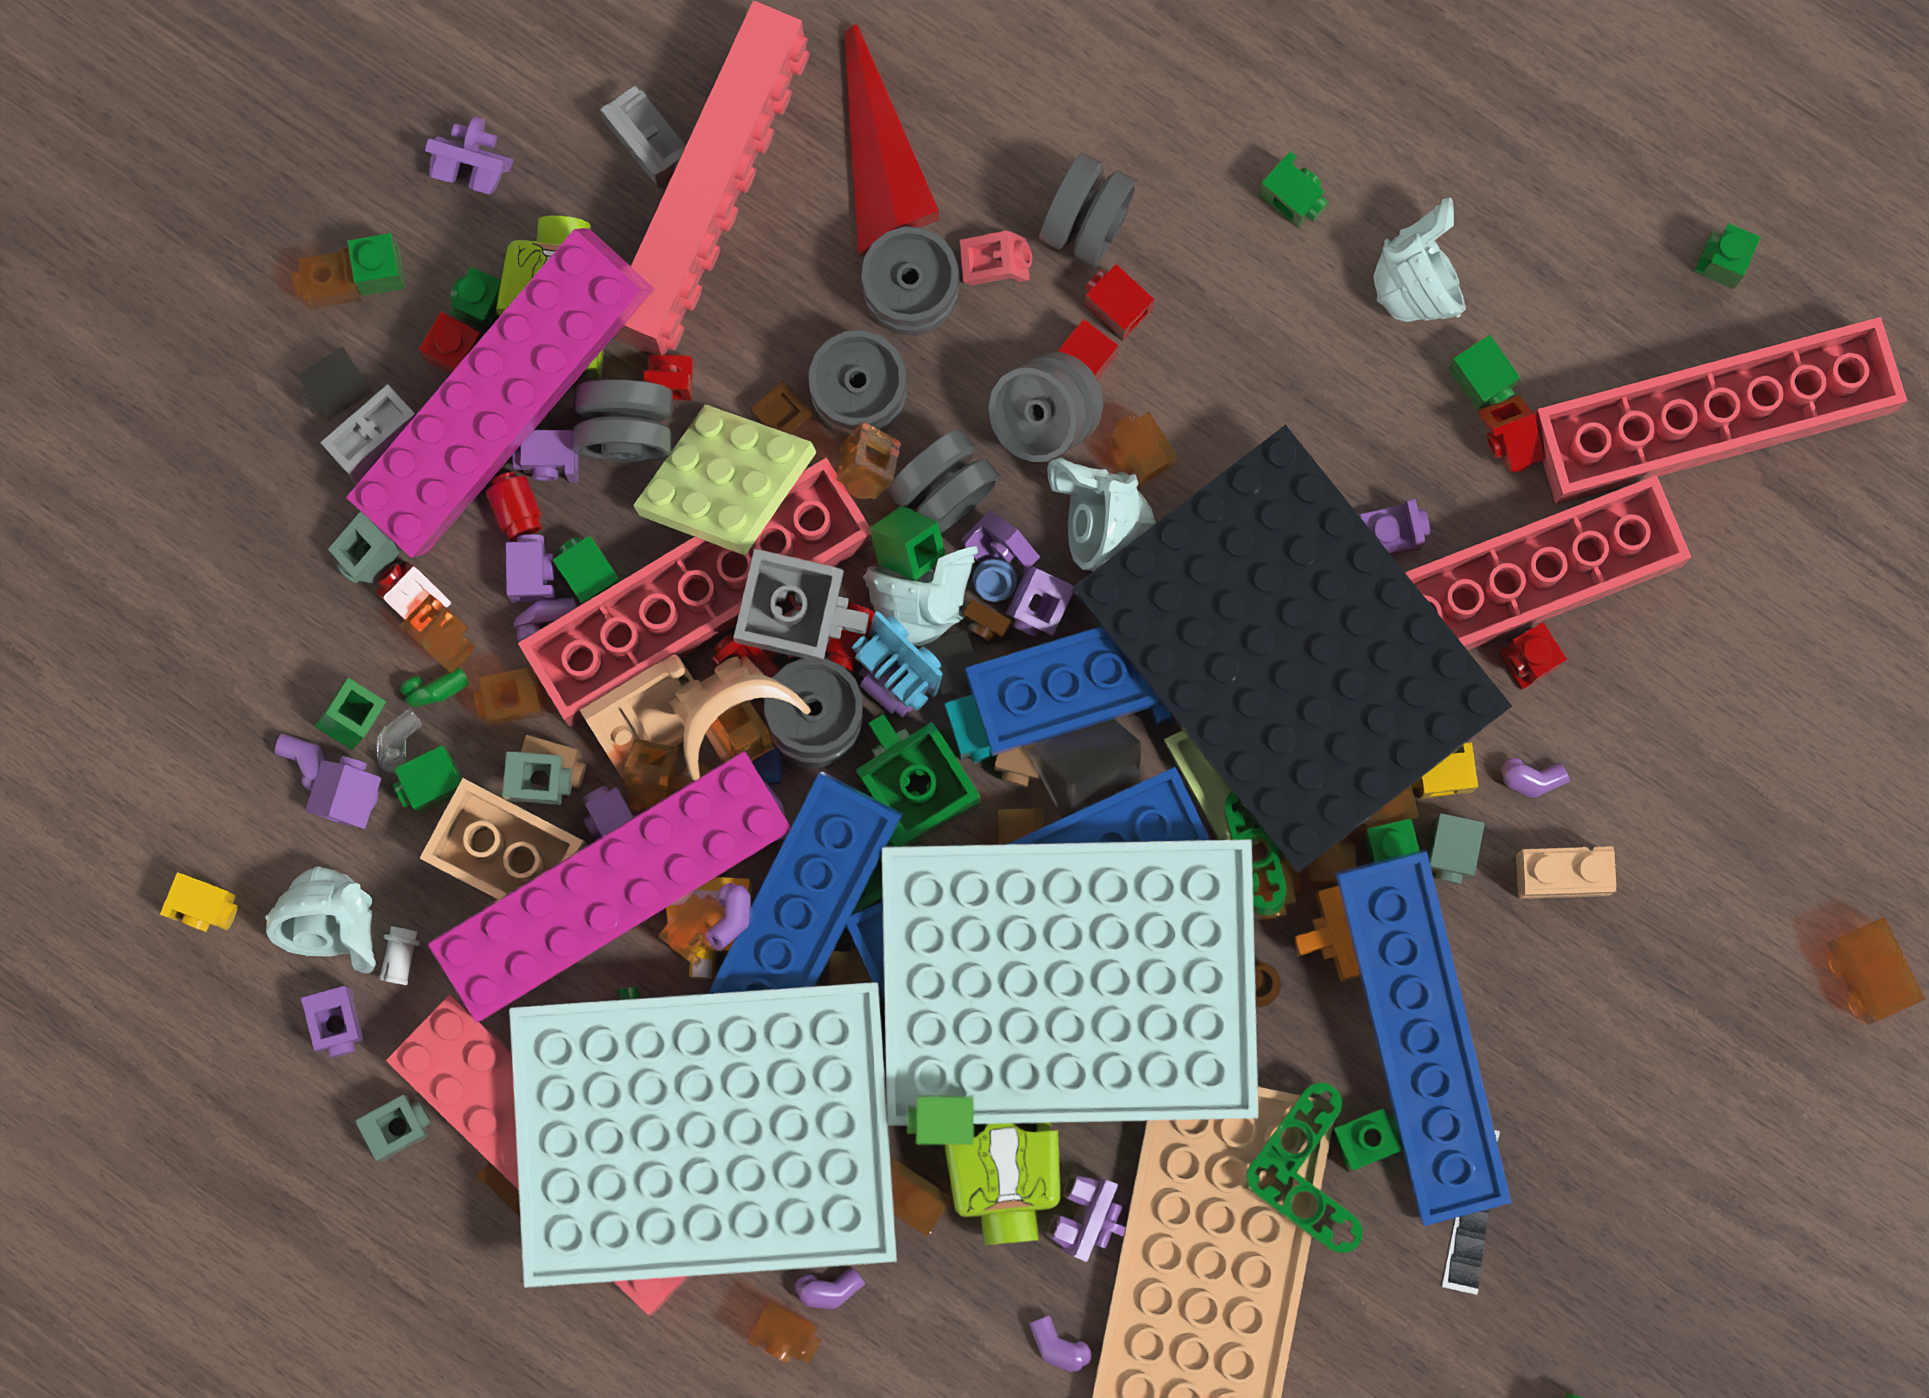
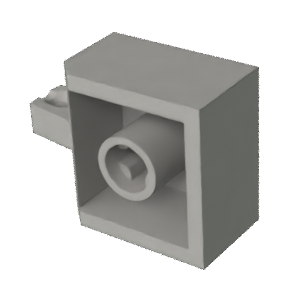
M754 549L734 641L738 644L823 663L829 637L840 639L842 630L865 634L869 614L847 609L849 599L839 596L843 570ZM787 596H794L796 605L802 607L800 611H793L791 617L783 616L782 608L776 606L777 602H785Z

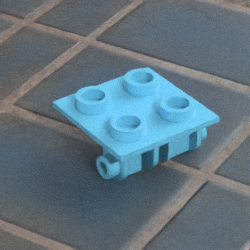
M877 610L874 613L869 634L872 639L869 641L865 636H862L852 647L857 653L855 659L872 673L890 656L891 658L877 671L874 677L879 680L898 663L901 667L887 680L884 687L889 689L907 672L908 674L891 690V693L906 708L911 706L917 711L929 699L924 694L926 690L933 697L937 694L943 675L939 670L941 664L929 650L924 647L918 650L906 638L909 634L896 618L891 615L885 618Z

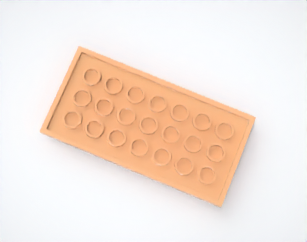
M1257 1087L1258 1118L1147 1120L1092 1398H1281L1311 1236L1254 1195L1246 1183V1172L1249 1165L1300 1095ZM1309 1097V1100L1313 1103V1108L1306 1117L1298 1110L1294 1118L1307 1123L1316 1134L1320 1129V1125L1312 1123L1313 1120L1322 1111L1329 1114L1332 1107L1329 1106L1328 1101ZM1333 1123L1297 1172L1319 1190H1321ZM1290 1127L1282 1133L1281 1144L1287 1152L1298 1154L1305 1149L1307 1138L1301 1129ZM1271 1165L1265 1170L1258 1167L1255 1171V1174L1260 1178L1257 1186L1263 1190L1266 1186L1270 1185L1281 1192L1274 1200L1282 1205L1286 1193L1296 1186L1297 1182L1289 1177L1287 1185L1284 1186L1275 1179L1274 1175L1277 1169ZM1301 1191L1293 1197L1291 1208L1296 1216L1307 1219L1315 1214L1317 1201L1311 1193Z

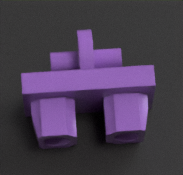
M477 116L472 118L469 127L455 123L452 128L451 136L464 139V144L438 136L436 139L428 138L425 149L426 152L432 153L430 177L452 183L456 180L460 162L473 165L468 188L486 194H493L502 173L510 172L513 158L479 149L480 145L494 148L497 136L484 132L485 120Z
M1070 1174L1063 1189V1197L1079 1203V1208L1074 1220L1055 1214L1050 1221L1046 1236L1063 1246L1062 1251L1086 1262L1094 1244L1106 1248L1112 1232L1124 1237L1126 1227L1116 1223L1122 1206L1111 1202L1118 1184L1094 1174L1091 1175V1178Z

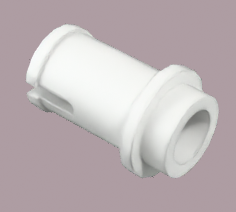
M391 926L389 935H384V939H387L388 942L379 980L408 985L407 979L415 945H420V941L416 940L418 931Z

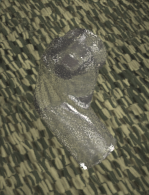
M410 707L385 726L378 734L377 761L379 766L385 771L396 773L394 768L406 763V738L424 725Z

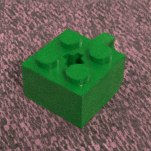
M884 714L868 723L879 745L871 749L875 758L856 769V774L870 797H874L875 800L903 814L895 828V832L905 847L913 846L981 803V796L932 722L912 735L908 733L906 728L896 734ZM916 776L919 781L929 780L926 784L927 793L920 796L917 791L908 792L911 788L910 779Z

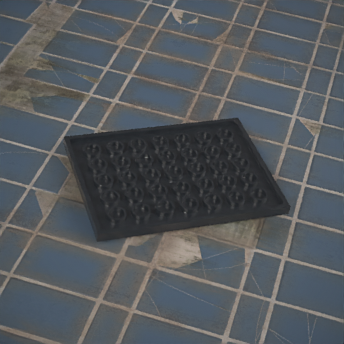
M1286 424L1072 588L1074 594L1296 874L1304 870L1512 707L1511 703Z

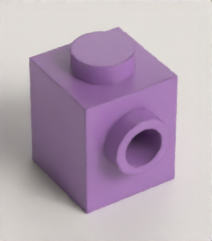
M341 756L339 763L321 760L305 812L342 825L365 829L370 812L378 800V787L381 777L365 772L367 764L352 758Z

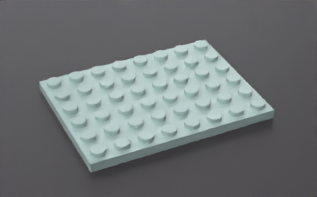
M1251 840L882 847L887 1125H908V1105H917L918 1095H974V1124L1258 1118Z
M878 983L510 1008L524 1287L897 1261Z

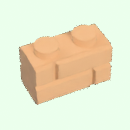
M1614 846L1594 847L1591 850L1588 847L1523 849L1516 854L1519 899L1610 896L1616 892Z

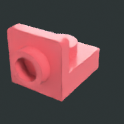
M1006 230L960 240L963 283L973 286L1009 278L1019 282L1029 281L1032 252L1024 237Z

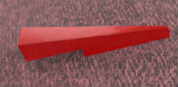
M855 24L847 29L844 35L857 243L859 254L862 256L867 254L873 242L888 231L905 226L921 228L938 221L939 209L858 24Z

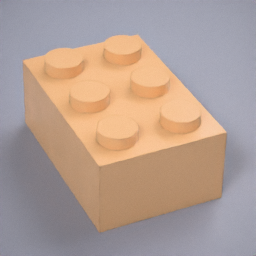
M463 778L420 859L498 900L581 850L587 844L568 832Z

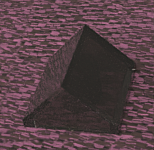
M1115 719L1037 742L1026 749L1062 819L1140 783L1141 741Z

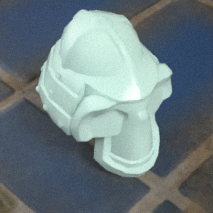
M1443 198L1440 205L1435 206L1433 210L1428 212L1418 222L1400 230V235L1392 241L1386 239L1384 242L1383 252L1374 273V283L1378 296L1377 302L1381 303L1394 319L1410 322L1421 319L1426 321L1440 318H1458L1466 310L1456 271L1448 257L1439 249L1435 242L1438 237L1454 226L1452 198Z
M1062 457L1049 462L1047 473L1052 491L1071 495L1068 517L1069 547L1073 561L1082 570L1095 571L1155 525L1152 508L1136 488L1138 481L1135 474L1127 475L1124 472L1110 474L1106 469L1088 468L1066 461Z
M977 546L965 548L939 558L935 573L931 569L915 581L882 566L868 567L863 579L866 582L867 588H869L874 610H878L885 618L889 615L896 618L907 630L909 635L906 638L914 646L933 643L952 625L963 619L959 606L963 605L965 589L972 564L974 563V556L979 553Z
M320 866L301 873L293 880L289 890L279 897L275 907L265 917L267 920L266 932L270 941L290 953L305 956H336L350 953L354 970L362 973H371L376 965L373 958L370 931L372 910L369 908L372 904V898L361 889L360 884L355 883L348 875Z

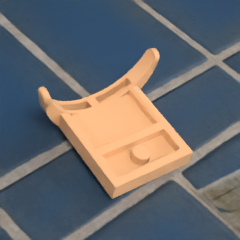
M672 655L580 710L621 778L626 777L684 741L685 726L677 717L668 701L677 697L676 691L679 688L694 681V679L677 655ZM715 719L705 734L720 759L727 761L733 756L732 749Z
M747 656L741 659L732 657L725 660L715 668L714 675L702 682L694 680L683 685L676 691L677 697L668 701L677 717L685 726L684 754L688 770L694 781L700 779L698 754L703 737L715 719L730 707L745 700L770 697L785 700L798 707L806 715L811 712L810 708L793 690L775 679L764 676Z

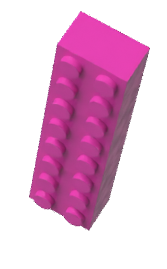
M589 228L574 229L346 498L411 558L427 554L655 288Z
M741 751L700 776V779L697 781H692L434 938L428 945L473 1019L478 1023L790 832L791 826L746 752Z

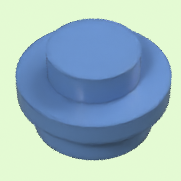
M989 558L982 561L976 567L973 574V587L976 593L984 600L990 602H1001L1008 599L1014 593L1017 586V573L1014 567L1001 558Z

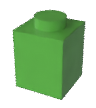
M918 1095L917 1105H908V1133H917V1144H973L974 1095Z

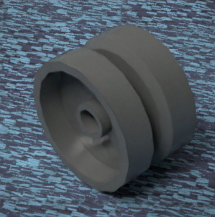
M1080 153L1066 174L1050 206L1039 235V241L1060 250L1070 243L1077 230L1080 229L1074 244V257L1095 268L1102 260L1110 244L1114 242L1126 219L1138 180L1117 170L1107 177L1100 190L1097 191L1103 176V163L1085 153Z
M905 226L886 232L872 243L863 259L861 274L862 291L868 312L883 328L897 335L918 336L932 332L949 319L958 301L959 268L954 252L942 237L925 228ZM910 278L918 280L915 284L908 285Z
M866 330L844 331L829 338L813 357L809 369L812 405L820 421L834 433L851 439L872 438L889 430L900 418L907 400L905 364L897 348L883 336ZM856 381H865V385L863 387L854 388L856 385Z
M1048 352L1038 355L1003 375L991 391L988 411L991 427L1000 443L1014 456L1030 462H1046L1067 452L1092 435L1100 424L1104 403L1101 386L1090 368L1077 357L1063 352Z
M600 380L579 384L575 387L574 411L586 420L573 427L572 450L575 454L583 457L616 462H644L667 458L671 455L672 433L661 422L672 416L673 393L671 389L654 383L632 380Z
M956 429L941 437L915 457L894 478L887 488V494L898 507L904 506L908 509H913L919 506L915 512L938 521L940 533L943 534L986 499L1001 481V475L987 459L969 463L973 458L975 445L961 429Z
M803 658L787 664L772 678L793 690L813 710L814 714L821 711L817 716H810L785 700L765 697V731L771 745L784 760L802 768H823L839 762L854 748L861 733L863 697L856 679L843 666L825 658L823 663Z

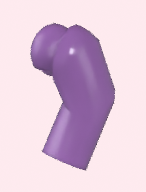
M727 883L719 890V903L725 907V917L706 933L708 942L717 950H722L746 930L749 925L751 897L747 889L742 885L737 886L733 883Z
M1050 1315L1029 1323L1045 1362L1068 1372L1079 1371L1082 1369V1366L1090 1362L1091 1351L1089 1346L1082 1341L1073 1344L1060 1339Z

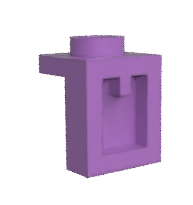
M1415 498L1406 500L1404 505L1360 514L1361 519L1390 555L1421 549L1425 542V535L1430 534L1427 513L1424 508L1418 510Z
M991 510L961 539V544L964 548L977 546L979 553L974 556V560L978 564L989 558H1001L1006 563L1014 559L1028 570L1040 558L1018 529Z

